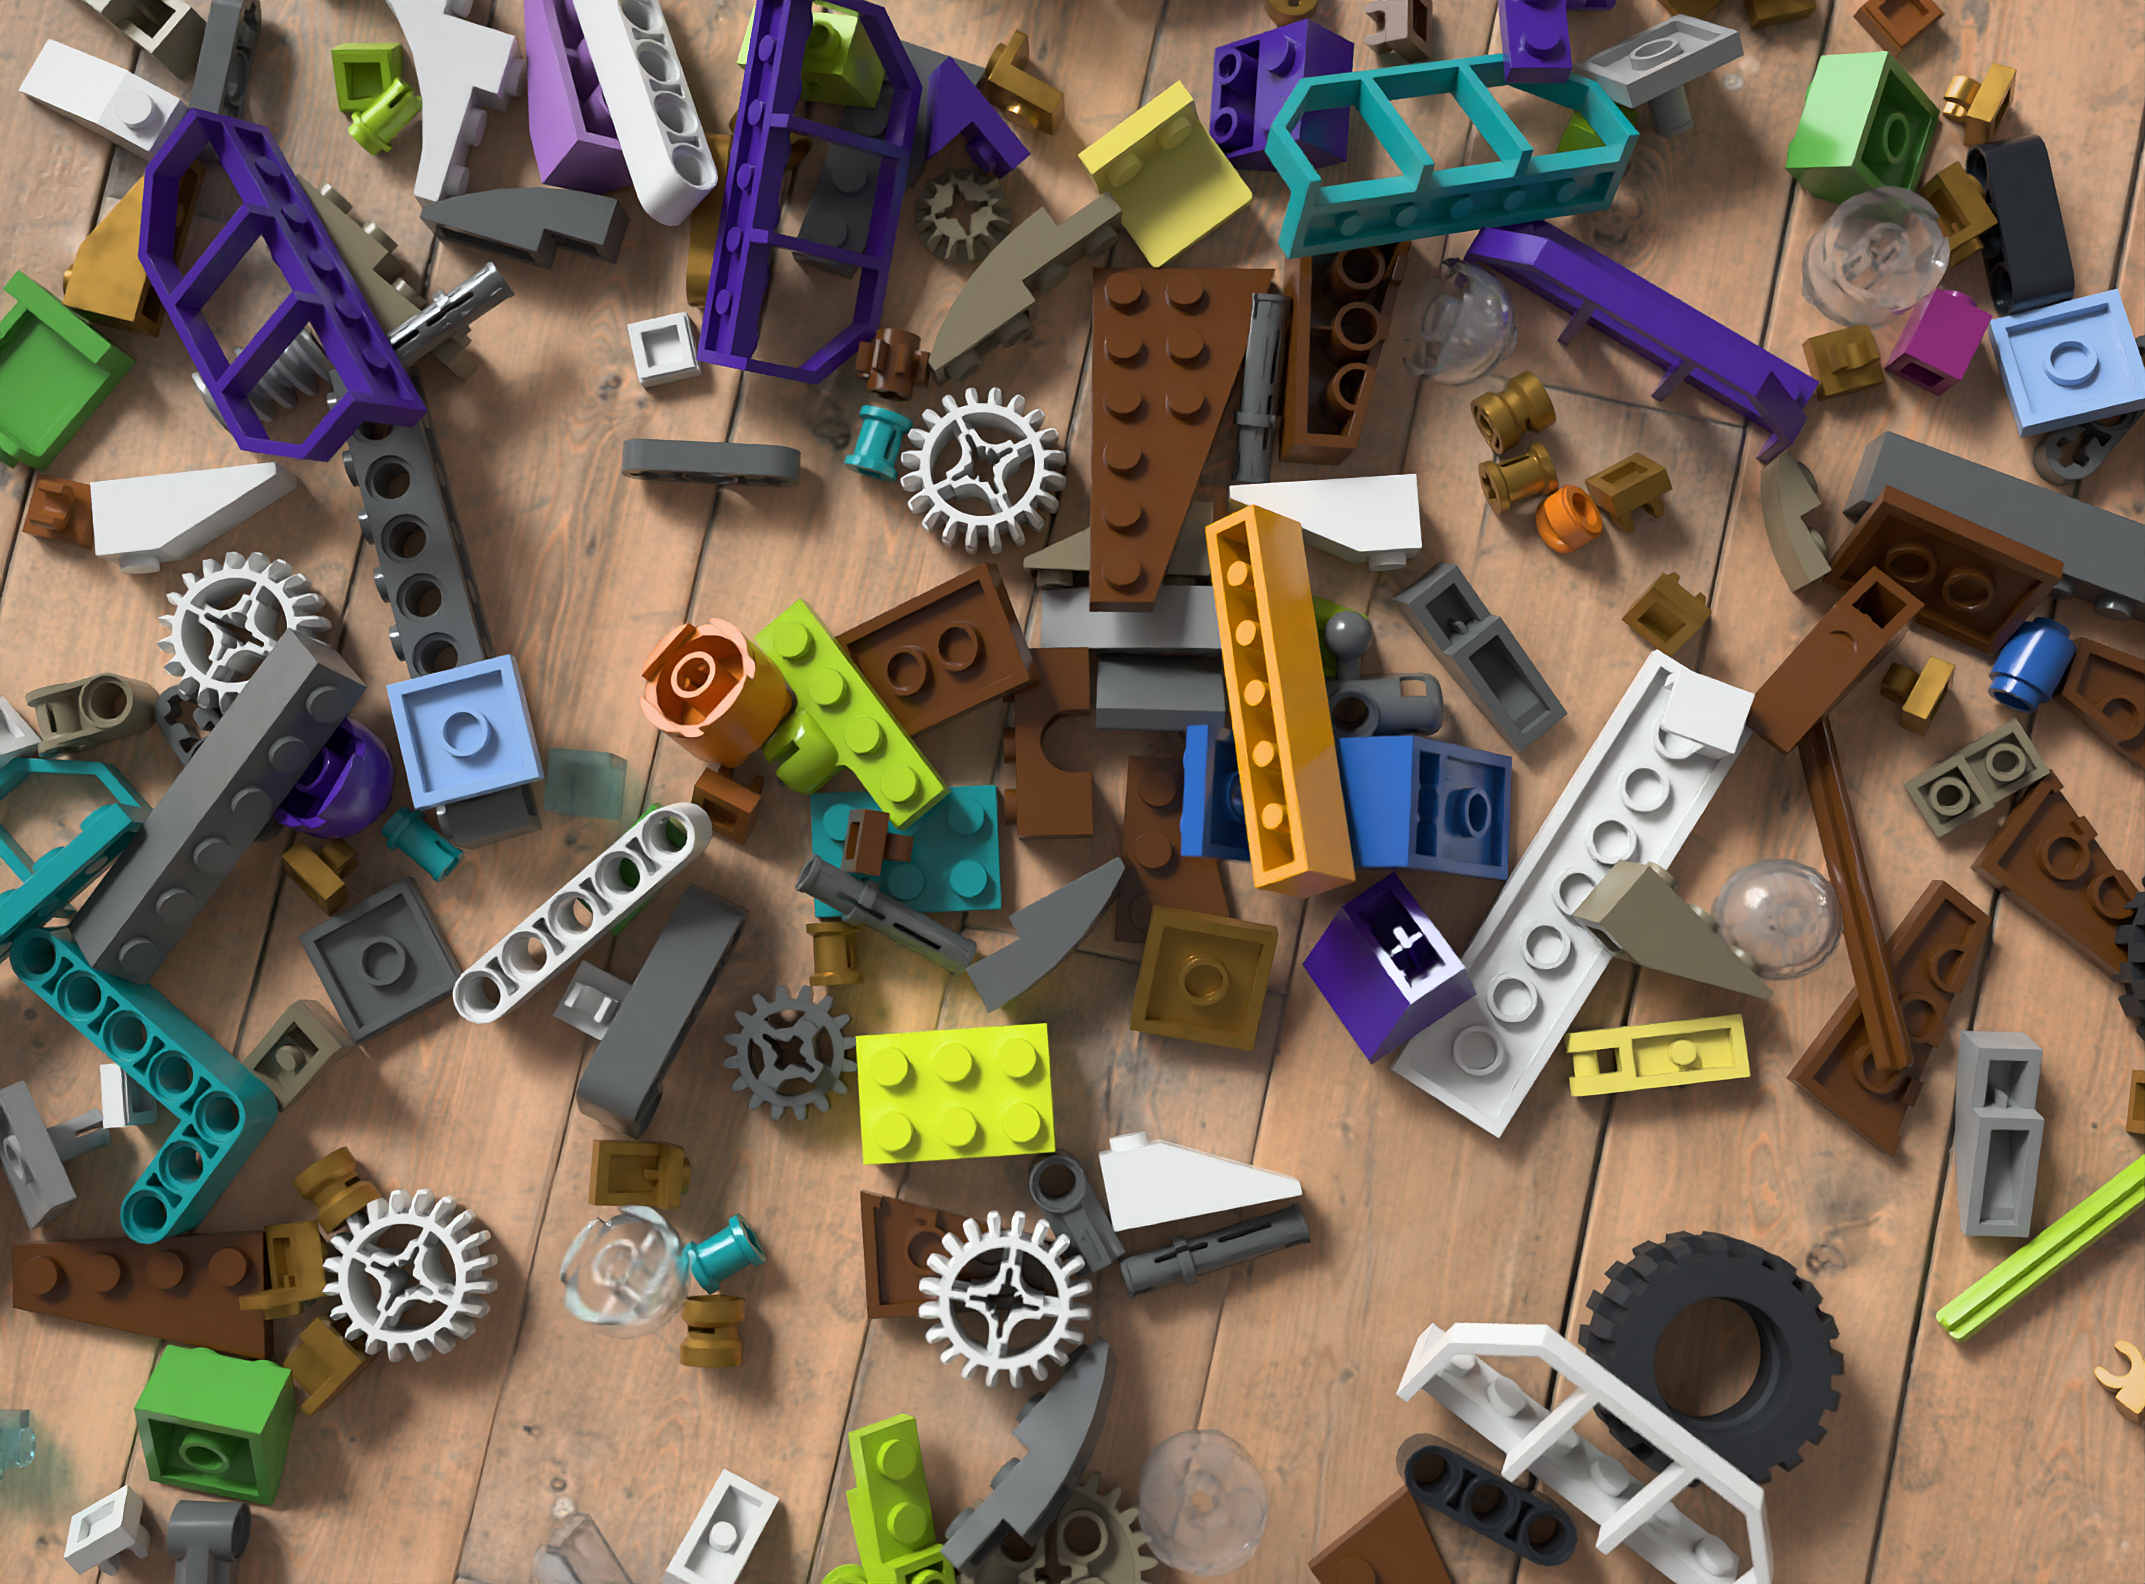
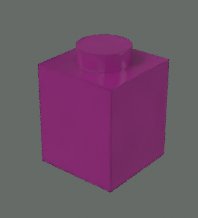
M1936 288L1914 307L1884 370L1940 396L1961 381L1993 315L1977 308L1976 302L1966 294L1953 290L1943 291Z

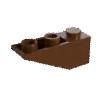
M1873 566L1834 604L1755 693L1745 725L1786 757L1901 643L1925 604L1876 566Z

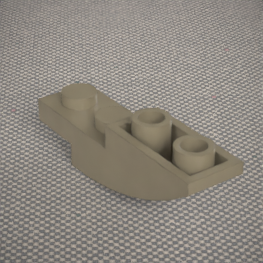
M297 174V180L383 333L386 335L418 314L427 301L400 278L407 270L391 254L398 245L372 221L368 220L361 228L350 219L347 214L353 206L325 181L315 189L303 177ZM457 333L430 352L432 356L463 382L480 366L465 350L472 341L467 335L461 337Z
M1108 191L1058 226L1046 209L1042 207L1017 226L992 250L959 293L936 337L928 364L932 378L939 387L951 378L954 383H959L970 377L983 365L984 360L982 357L998 345L1002 344L1004 348H1009L1024 339L1034 328L1032 322L1037 319L1036 300L1031 293L1035 290H1038L1040 294L1049 292L1068 276V267L1085 255L1089 259L1099 257L1119 239L1117 233L1121 231L1122 209Z

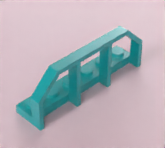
M1503 53L1301 78L1271 124L1265 147V153L1292 191L1278 244L1288 259L1480 230L1482 227L1493 228L1608 210L1640 134L1598 82L1571 72L1567 83H1506ZM1508 85L1579 111L1606 146L1531 157L1534 149L1487 88ZM1451 93L1501 161L1433 171L1435 162L1390 101ZM1354 105L1404 175L1320 187L1321 178L1290 134L1304 112Z
M13 758L0 770V801L29 775L48 774L98 777L120 802L101 806L90 813L80 825L82 832L65 847L60 846L50 850L36 862L29 857L0 823V857L23 882L18 889H10L0 894V964L10 956V947L14 939L22 931L43 927L52 918H68L74 913L76 909L70 902L114 864L153 811V808L115 765L96 761Z

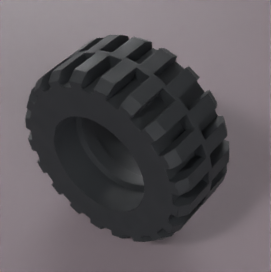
M1686 1231L1666 1234L1665 1242L1660 1244L1648 1240L1632 1248L1635 1256L1634 1259L1627 1264L1617 1260L1604 1273L1611 1280L1604 1292L1601 1294L1593 1289L1586 1307L1594 1312L1590 1325L1580 1324L1578 1344L1586 1349L1588 1357L1758 1486L1771 1482L1772 1476L1769 1469L1775 1465L1780 1466L1789 1473L1804 1461L1797 1450L1806 1440L1816 1446L1819 1445L1828 1431L1818 1424L1825 1409L1837 1412L1842 1393L1831 1388L1832 1375L1844 1374V1354L1832 1349L1830 1345V1340L1836 1339L1840 1334L1834 1317L1821 1311L1819 1308L1823 1301L1821 1294L1812 1282L1800 1278L1797 1275V1268L1782 1257L1769 1253L1764 1248L1722 1233L1703 1231L1701 1235H1693ZM1708 1298L1728 1300L1743 1308L1751 1316L1756 1326L1760 1341V1363L1756 1377L1746 1394L1728 1409L1709 1416H1688L1669 1405L1658 1390L1654 1372L1657 1344L1668 1323L1684 1308ZM1599 1402L1593 1407L1597 1417L1606 1423L1610 1429L1609 1433L1656 1473L1663 1472L1675 1461ZM1696 1477L1687 1486L1695 1489L1699 1483L1704 1482Z

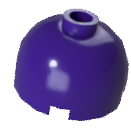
M346 715L274 812V817L280 824L291 829L327 840L346 838L360 833L373 823L388 808L391 802L395 778L392 754L374 730L363 722Z

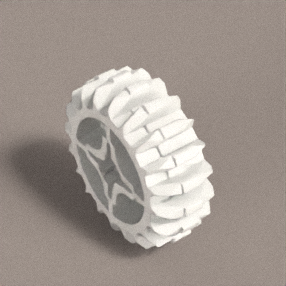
M969 388L965 393L966 406L958 408L955 399L951 395H946L942 398L947 414L943 418L930 409L923 412V420L931 430L929 433L920 429L910 430L908 434L909 441L922 451L909 450L901 454L903 466L916 470L901 478V485L905 491L919 492L908 501L909 509L913 514L930 510L922 522L923 529L927 533L936 531L946 523L947 525L942 535L944 545L952 547L960 534L964 533L966 534L965 548L967 553L975 554L979 548V537H988L991 552L997 554L1002 551L999 535L1009 533L1012 542L1017 547L1025 544L1024 534L1020 527L1023 523H1026L1033 531L1038 533L1045 528L1042 517L1035 511L1037 508L1048 513L1057 512L1059 501L1045 491L1065 489V476L1051 470L1065 465L1066 456L1063 451L1048 450L1059 440V434L1055 428H1047L1037 432L1045 420L1044 412L1041 409L1033 410L1024 418L1021 417L1025 407L1024 397L1016 395L1011 399L1008 407L1005 408L1001 406L1002 395L1000 389L992 388L989 392L988 403H979L976 389ZM991 427L1001 429L1014 435L1020 442L1013 444L1009 440L998 445L988 444L978 436L973 428ZM956 437L960 445L962 458L958 465L946 472L947 479L934 485V468L938 456L946 444ZM971 448L974 449L980 461L987 460L988 467L992 462L996 463L993 467V480L997 494L993 493L988 481L980 482L979 475L975 481L971 479L975 475ZM1033 458L1035 471L1032 483L1023 498L1012 506L1008 499L1005 483L1012 474L1020 470V463ZM953 497L957 501L968 497H979L986 501L992 512H995V515L973 516L954 509L945 501Z
M227 552L224 567L213 559L203 560L204 578H200L192 573L182 574L184 584L189 589L184 596L175 592L166 594L168 601L178 606L175 615H165L157 618L160 625L172 629V636L166 637L156 644L160 647L161 651L176 654L163 668L170 675L176 677L183 676L177 687L183 694L189 696L199 689L198 705L207 710L220 706L221 713L224 715L248 683V681L236 683L241 673L247 675L255 663L268 656L280 639L276 630V624L281 614L277 609L279 604L283 607L286 616L287 629L290 627L330 648L329 644L317 640V634L324 633L333 626L329 619L315 616L326 603L322 596L316 593H308L312 585L311 580L301 573L292 575V565L281 559H277V561L275 560L270 564L269 557L260 552H252L247 561L243 555L237 552ZM253 589L250 596L243 594L241 600L233 608L222 611L217 610V607L230 596L244 590ZM230 623L242 629L245 627L248 631L252 632L253 637L263 641L264 646L261 647L249 641L246 644L243 639L239 638L240 634L229 629L227 624ZM207 628L211 631L214 638V646L209 656V659L213 661L212 665L208 660L205 649Z
M424 1188L418 1190L413 1201L406 1189H399L391 1193L389 1203L383 1198L367 1203L368 1215L357 1211L348 1217L346 1221L352 1233L341 1232L333 1236L332 1244L344 1255L333 1256L325 1260L323 1267L329 1272L338 1273L339 1280L327 1284L322 1292L328 1296L340 1294L343 1304L335 1307L331 1311L330 1317L338 1320L349 1315L353 1323L347 1328L345 1338L352 1341L367 1333L369 1336L365 1344L366 1353L374 1355L380 1352L387 1344L388 1356L392 1362H399L405 1359L409 1350L417 1362L425 1361L431 1357L433 1346L441 1354H445L455 1348V1335L463 1339L473 1335L476 1328L470 1316L482 1318L489 1313L490 1306L477 1294L491 1293L497 1289L498 1281L492 1277L482 1276V1270L496 1265L498 1257L496 1254L491 1253L481 1256L478 1246L486 1243L491 1238V1233L488 1230H483L471 1235L467 1228L476 1219L477 1215L473 1210L464 1211L456 1218L452 1217L456 1208L457 1200L451 1195L445 1196L434 1207V1195L431 1189ZM395 1224H413L423 1227L419 1238L411 1240L404 1251L393 1246L383 1249L375 1245L381 1235ZM444 1244L454 1260L456 1278L449 1275L441 1265L440 1254ZM414 1262L416 1266L413 1270V1276L421 1282L408 1288L407 1282L410 1274L402 1269V1267ZM368 1273L377 1278L381 1285L382 1295L379 1304L370 1290ZM417 1299L426 1301L429 1304L440 1301L448 1305L445 1312L435 1322L430 1324H409L399 1321L403 1312L411 1309Z
M991 1211L988 1214L987 1221L989 1232L982 1234L977 1222L973 1218H969L963 1223L964 1232L969 1240L966 1244H963L956 1235L950 1232L943 1237L942 1243L953 1256L951 1260L940 1254L932 1253L930 1255L927 1265L932 1270L941 1274L942 1278L927 1277L921 1279L919 1290L925 1294L938 1296V1300L922 1304L919 1308V1316L925 1319L940 1317L941 1323L930 1328L926 1333V1338L929 1343H936L949 1337L951 1343L944 1349L940 1357L944 1364L948 1365L953 1362L960 1353L968 1357L963 1365L961 1377L970 1380L975 1374L977 1365L980 1364L988 1367L985 1378L986 1386L995 1388L999 1379V1369H1010L1012 1387L1020 1388L1023 1386V1366L1030 1364L1034 1376L1039 1381H1042L1048 1377V1370L1042 1358L1043 1356L1048 1354L1055 1363L1064 1366L1069 1361L1066 1349L1059 1343L1061 1338L1071 1344L1080 1345L1082 1343L1084 1333L1078 1327L1070 1324L1069 1321L1070 1319L1089 1320L1092 1310L1090 1306L1084 1303L1073 1302V1297L1085 1296L1091 1293L1092 1286L1090 1280H1070L1069 1276L1080 1271L1084 1267L1085 1261L1081 1255L1072 1256L1064 1261L1060 1259L1059 1256L1070 1244V1238L1066 1234L1058 1236L1050 1246L1043 1241L1049 1230V1221L1040 1219L1036 1224L1033 1235L1022 1232L1025 1224L1024 1212H1015L1012 1219V1230H1002L999 1212ZM1004 1247L1000 1270L993 1277L985 1280L971 1279V1282L955 1280L961 1268L974 1256L986 1250ZM1023 1251L1038 1258L1049 1269L1057 1284L1060 1298L1047 1296L1044 1294V1291L1034 1289L1024 1281L1021 1275ZM1008 1268H1012L1011 1285L1016 1287L1014 1296L1022 1294L1024 1302L1023 1304L1014 1303L1011 1306L1010 1313H1006L1004 1328L1000 1329L998 1328L1000 1312L995 1310L997 1301L990 1303L988 1294L994 1295L999 1293L1001 1284H1005ZM953 1300L966 1302V1307L979 1310L986 1316L990 1327L988 1345L979 1342L964 1329L956 1315ZM1041 1316L1055 1318L1049 1329L1034 1342L1019 1348L1007 1349L1011 1329L1017 1322L1023 1319H1041Z

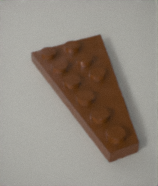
M1093 267L1089 612L1153 613L1177 548L1180 532L1196 496L1198 483L1206 461L1209 460L1238 381V374L1247 350L1251 322L1252 293H1270L1274 282L1275 269Z

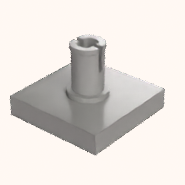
M1678 14L1574 64L1573 67L1575 74L1597 81L1612 101L1630 108H1635L1648 102L1656 135L1671 137L1687 131L1694 125L1683 84L1743 56L1744 51L1739 31Z
M23 1080L0 1089V1164L31 1231L55 1221L77 1198L62 1163L100 1147H107L111 1145L112 1141L109 1129L103 1127L76 1137L100 1126L99 1123L103 1122V1116L97 1108L88 1110L85 1114L46 1129Z

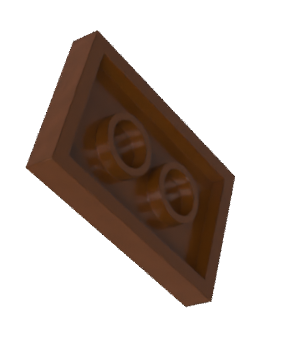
M1886 485L1828 562L1832 571L1824 575L1822 582L1848 592L1873 566H1876L1925 604L1914 621L1915 623L1990 656H1994L2062 579L2064 562Z
M985 562L835 637L912 740L1041 680L1001 574L995 563Z

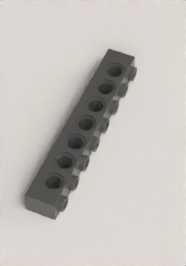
M415 364L406 368L405 372L425 405L427 413L414 427L394 425L392 432L386 438L378 441L373 440V429L376 422L364 421L347 440L349 450L342 453L348 478L353 486L360 487L365 508L358 510L361 530L366 541L370 545L375 544L380 566L375 567L373 571L375 584L382 600L385 603H391L396 625L389 628L391 644L397 658L401 662L406 661L411 679L436 673L434 667L435 659L443 649L448 647H455L458 660L455 668L496 658L421 376ZM336 369L329 371L334 392L327 394V403L330 411L348 391ZM409 474L410 485L406 493L399 498L389 499L388 488L391 481L398 475ZM424 531L426 543L423 550L414 557L405 558L403 548L406 539L415 532ZM432 589H440L442 601L439 609L431 616L421 617L419 602L422 596ZM530 783L437 807L439 824L447 839L453 838L455 846L467 849L479 848L543 829Z

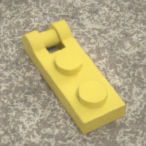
M1738 1013L1568 1032L1563 1035L1565 1052H1572L1575 1076L1569 1077L1571 1096H1589L1751 1077L1742 1014ZM1614 1048L1617 1072L1600 1073L1597 1050Z

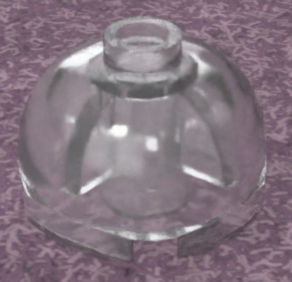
M1447 258L1441 264L1450 267V269L1441 278L1430 274L1423 283L1412 305L1403 340L1407 342L1415 340L1413 360L1403 357V365L1409 375L1422 380L1447 386H1463L1474 384L1492 372L1500 361H1505L1509 358L1517 343L1518 330L1515 326V310L1511 293L1497 276L1482 266L1462 258Z
M1789 858L1756 860L1734 870L1726 879L1728 881L1722 886L1719 896L1715 897L1712 904L1711 916L1720 926L1716 934L1728 947H1738L1757 962L1759 967L1757 976L1763 982L1795 981L1819 970L1837 951L1844 931L1842 907L1833 884L1817 869Z
M626 1205L617 1208L623 1214L614 1216L607 1222L598 1217L585 1226L570 1244L561 1265L560 1281L566 1285L567 1299L562 1298L566 1308L591 1329L607 1337L634 1339L655 1333L671 1322L684 1306L692 1286L691 1255L677 1229L664 1217L650 1207Z

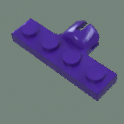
M1498 0L1505 82L1567 83L1572 71V59L1566 12L1608 11L1615 6L1616 0Z

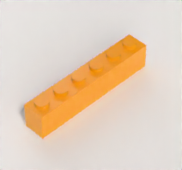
M1252 504L1206 526L1205 533L1255 889L1307 898L1354 882L1356 879L1301 523Z

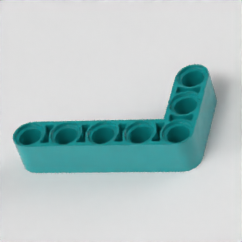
M68 925L37 927L22 931L14 939L10 947L9 957L12 970L18 978L181 1120L126 1195L120 1209V1220L123 1230L131 1239L143 1244H151L194 1230L204 1220L273 1126L278 1111V1104L274 1093L265 1083L152 985L147 983L146 986L91 968L68 929ZM53 946H54V949H55V952H56V960H55V962H54L53 956H52ZM97 985H99L100 990H101V1001H100V1002H99L98 997H97V994H96V993H97ZM142 1023L145 1025L147 1031L146 1042L143 1040L141 1034ZM187 1062L191 1065L193 1071L192 1083L186 1073ZM233 1101L239 1109V1123L233 1118ZM197 1151L202 1157L203 1171L197 1165ZM161 1201L165 1205L167 1211V1220L163 1216L160 1208Z

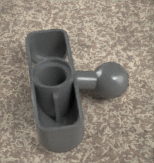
M1347 610L1336 613L1327 622L1323 632L1326 648L1336 657V676H1324L1333 737L1401 736L1406 733H1421L1428 736L1438 732L1443 722V694L1437 678L1423 672L1361 675V656L1369 649L1372 642L1373 632L1371 625L1366 618L1357 612ZM1406 680L1425 682L1426 696L1401 697L1400 682ZM1343 698H1359L1365 702L1366 710L1357 720L1350 722L1341 721L1332 713L1337 702Z

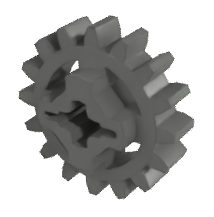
M778 985L775 1002L771 1003L769 998L763 993H757L752 996L757 1012L751 1014L750 1012L737 1010L734 1014L736 1020L743 1026V1030L741 1033L725 1034L724 1041L737 1047V1056L724 1060L723 1066L731 1069L739 1068L742 1076L732 1084L731 1088L734 1092L747 1088L754 1092L748 1105L751 1110L758 1109L767 1101L772 1104L771 1118L773 1120L782 1119L787 1111V1107H793L797 1120L802 1121L808 1119L809 1103L814 1102L816 1107L824 1113L832 1108L831 1100L827 1093L832 1090L835 1093L846 1095L851 1089L841 1076L843 1072L858 1071L857 1061L847 1058V1049L856 1047V1037H845L843 1028L849 1025L853 1017L850 1013L837 1017L830 1013L836 1002V998L832 995L826 996L818 1004L814 1003L812 986L803 985L797 999H792L788 986ZM785 1010L806 1012L803 1017H800L794 1027L782 1028L775 1022L768 1020L771 1016ZM825 1027L833 1043L832 1065L822 1057L819 1038L825 1031ZM800 1038L804 1042L800 1048V1053L807 1058L805 1062L810 1065L798 1062L785 1067L782 1060L786 1053L779 1047L780 1043L776 1040L780 1039L790 1042ZM753 1042L759 1045L763 1052L765 1068L760 1075H758L752 1059ZM803 1077L808 1082L817 1085L816 1088L804 1094L790 1095L780 1092L782 1087H785L792 1078Z

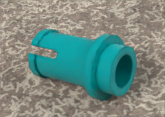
M403 806L391 816L381 830V834L388 839L386 846L391 851L399 848L429 873L433 880L439 883L444 879L445 875L448 876L457 867L465 853L460 848L457 849L424 821L425 813L423 811L415 810L413 812L407 806Z

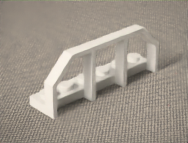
M1432 1323L1418 1337L1396 1395L1408 1402L1422 1388L1507 1453L1501 1473L1503 1477L1512 1483L1527 1469L1601 1525L1596 1548L1605 1555L1623 1542L1676 1584H1772L1775 1565L1764 1490L1548 1325L1455 1323L1445 1333ZM1476 1355L1540 1357L1578 1386V1388L1550 1413L1525 1394L1513 1380L1500 1375ZM1598 1402L1675 1460L1647 1486L1626 1471L1619 1461L1605 1455L1572 1428ZM1696 1477L1746 1514L1754 1567L1737 1581L1740 1557L1732 1552L1720 1538L1707 1533L1681 1513L1670 1501Z

